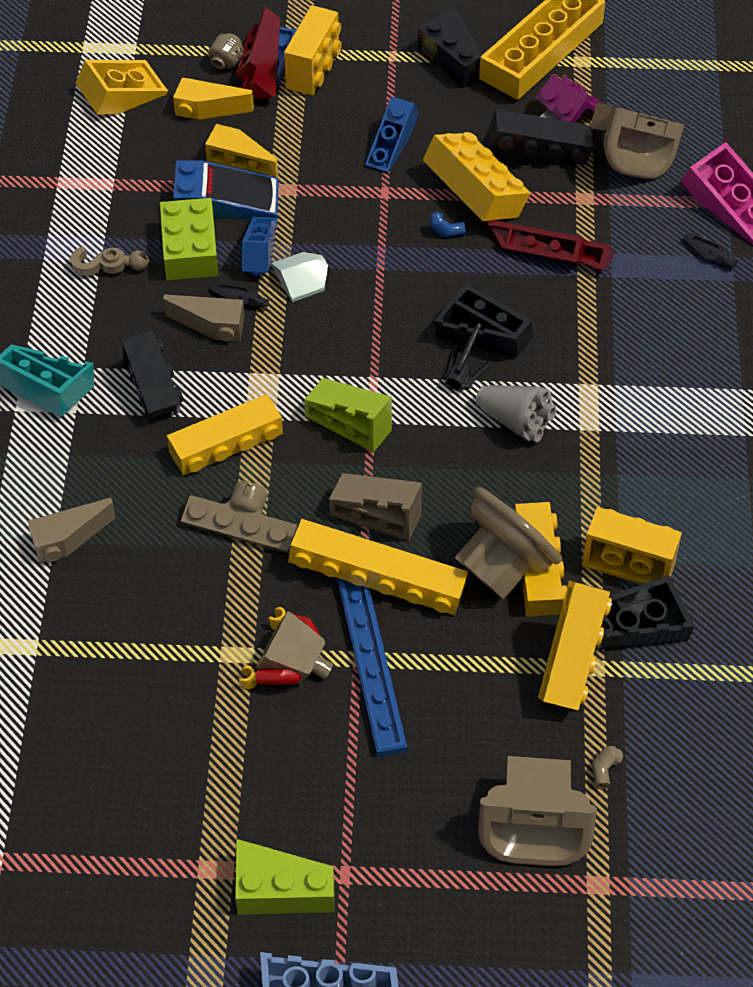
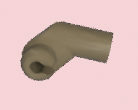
M615 746L604 747L592 762L596 789L603 790L610 787L608 769L612 765H618V762L621 763L623 760L622 751Z

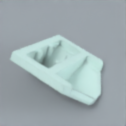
M302 252L271 263L272 269L292 302L325 290L328 265L322 255Z

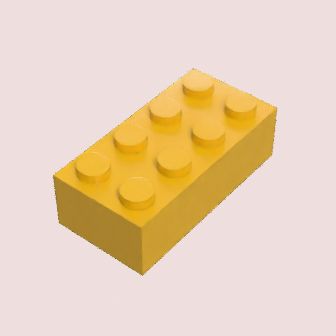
M465 132L433 136L423 161L482 221L519 217L530 192L523 186L521 180L515 178L508 171L507 166L500 163L493 156V153L477 140L474 134Z

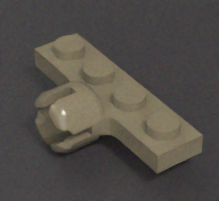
M238 481L235 484L230 501L226 504L192 495L189 496L181 519L183 525L283 553H290V546L298 526L297 524L262 514L268 496L265 488L253 483L249 487L247 486L249 481Z

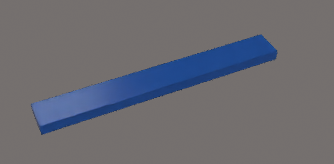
M336 577L376 755L381 757L407 752L405 735L370 588L357 586Z

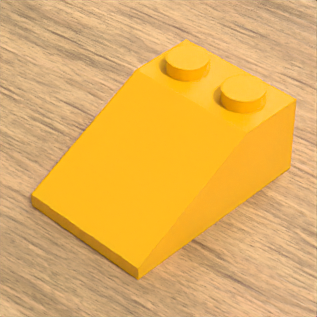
M84 60L76 81V85L97 115L120 114L162 97L168 92L146 60Z

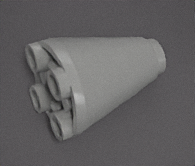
M489 385L482 386L476 396L477 406L481 407L485 413L522 439L539 442L548 421L553 420L556 415L557 408L556 405L552 404L551 392L544 387Z

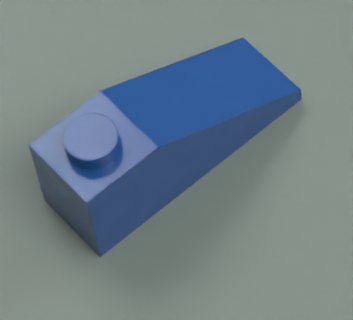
M252 217L242 241V271L249 272L252 275L268 273L272 262L278 218Z

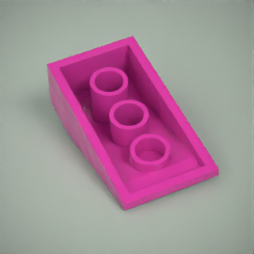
M725 142L691 166L680 182L699 203L753 245V172Z

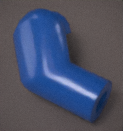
M439 212L433 213L430 216L431 229L441 237L447 238L466 234L464 222L449 224L443 219V214Z

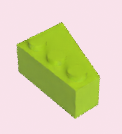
M322 378L304 399L306 417L373 453L392 431L391 396Z
M237 839L236 905L238 915L335 913L333 866Z

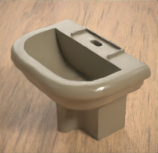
M597 102L590 127L602 130L604 152L613 170L623 175L640 179H656L665 174L671 167L678 150L684 124Z
M479 486L474 488V499L471 502L470 512L472 518L480 526V529L457 554L455 559L467 571L504 599L529 570L543 571L552 564H559L562 561V556L538 530L512 508L486 489Z
M508 756L506 785L493 787L488 792L487 797H483L480 800L478 834L480 844L488 854L500 861L513 864L566 866L579 861L589 852L594 839L597 808L590 804L585 794L571 789V760Z

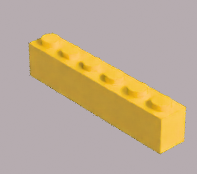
M301 519L291 543L288 561L301 568L312 569L329 577H337L357 586H365L382 594L393 595L410 603L421 604L438 612L452 615L456 613L468 575V571Z

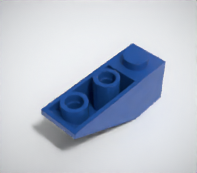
M391 96L365 166L387 173L390 172L409 140L417 121L419 112L414 103Z

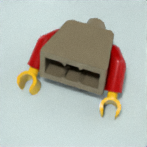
M282 607L276 608L274 610L276 618L269 617L270 626L275 631L256 666L259 670L255 672L251 666H244L241 670L243 675L250 677L246 679L239 678L241 686L245 689H251L257 683L261 685L302 684L311 672L325 680L333 664L319 656L325 645V640L320 636L312 620L308 617L292 614L289 611L285 613Z

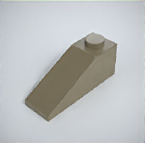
M164 294L163 301L167 317L214 340L241 341L245 318L243 300Z
M112 498L27 521L39 564L54 562L70 555L113 521L116 517Z

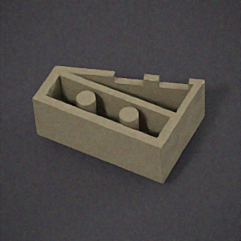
M342 473L329 498L330 515L409 542L421 517L422 483Z

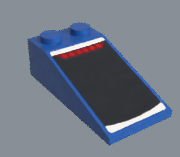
M202 160L176 161L174 201L212 198L214 219H252L253 216L278 218L279 178Z

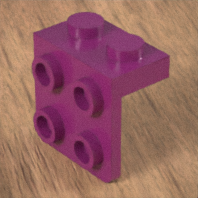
M552 74L535 97L562 121L573 123L578 120L586 108L594 111L596 103H602L594 96L586 93L587 90L579 83L573 82L565 75L560 78L555 74Z

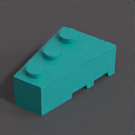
M10 345L0 354V386L62 417L94 388V363L85 361L84 365L69 362V357L51 358L44 356L42 351Z

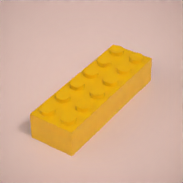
M605 0L543 1L480 57L479 79L519 100L603 23Z

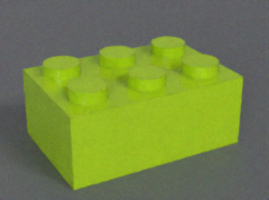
M212 198L160 202L163 254L167 281L219 276Z

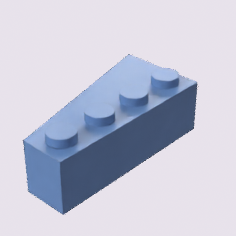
M260 952L263 987H398L395 967L352 963L351 966L335 964V960L322 959L321 962L302 960V957L288 955L287 959L272 957V953Z

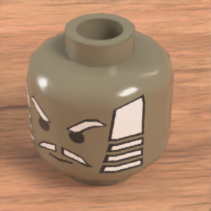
M231 33L218 35L208 50L212 65L220 70L233 69L244 52L242 42L236 35Z

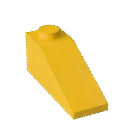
M188 78L181 79L173 97L176 116L197 120L252 112L254 109L252 90Z
M219 124L215 125L205 143L207 162L278 178L276 157L241 130Z

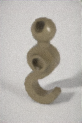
M85 247L77 248L70 257L72 269L81 276L94 275L100 269L108 274H116L121 272L125 266L141 271L149 263V258L143 251L137 250L130 255H124V252L118 248L103 250L89 263L81 262L87 257Z

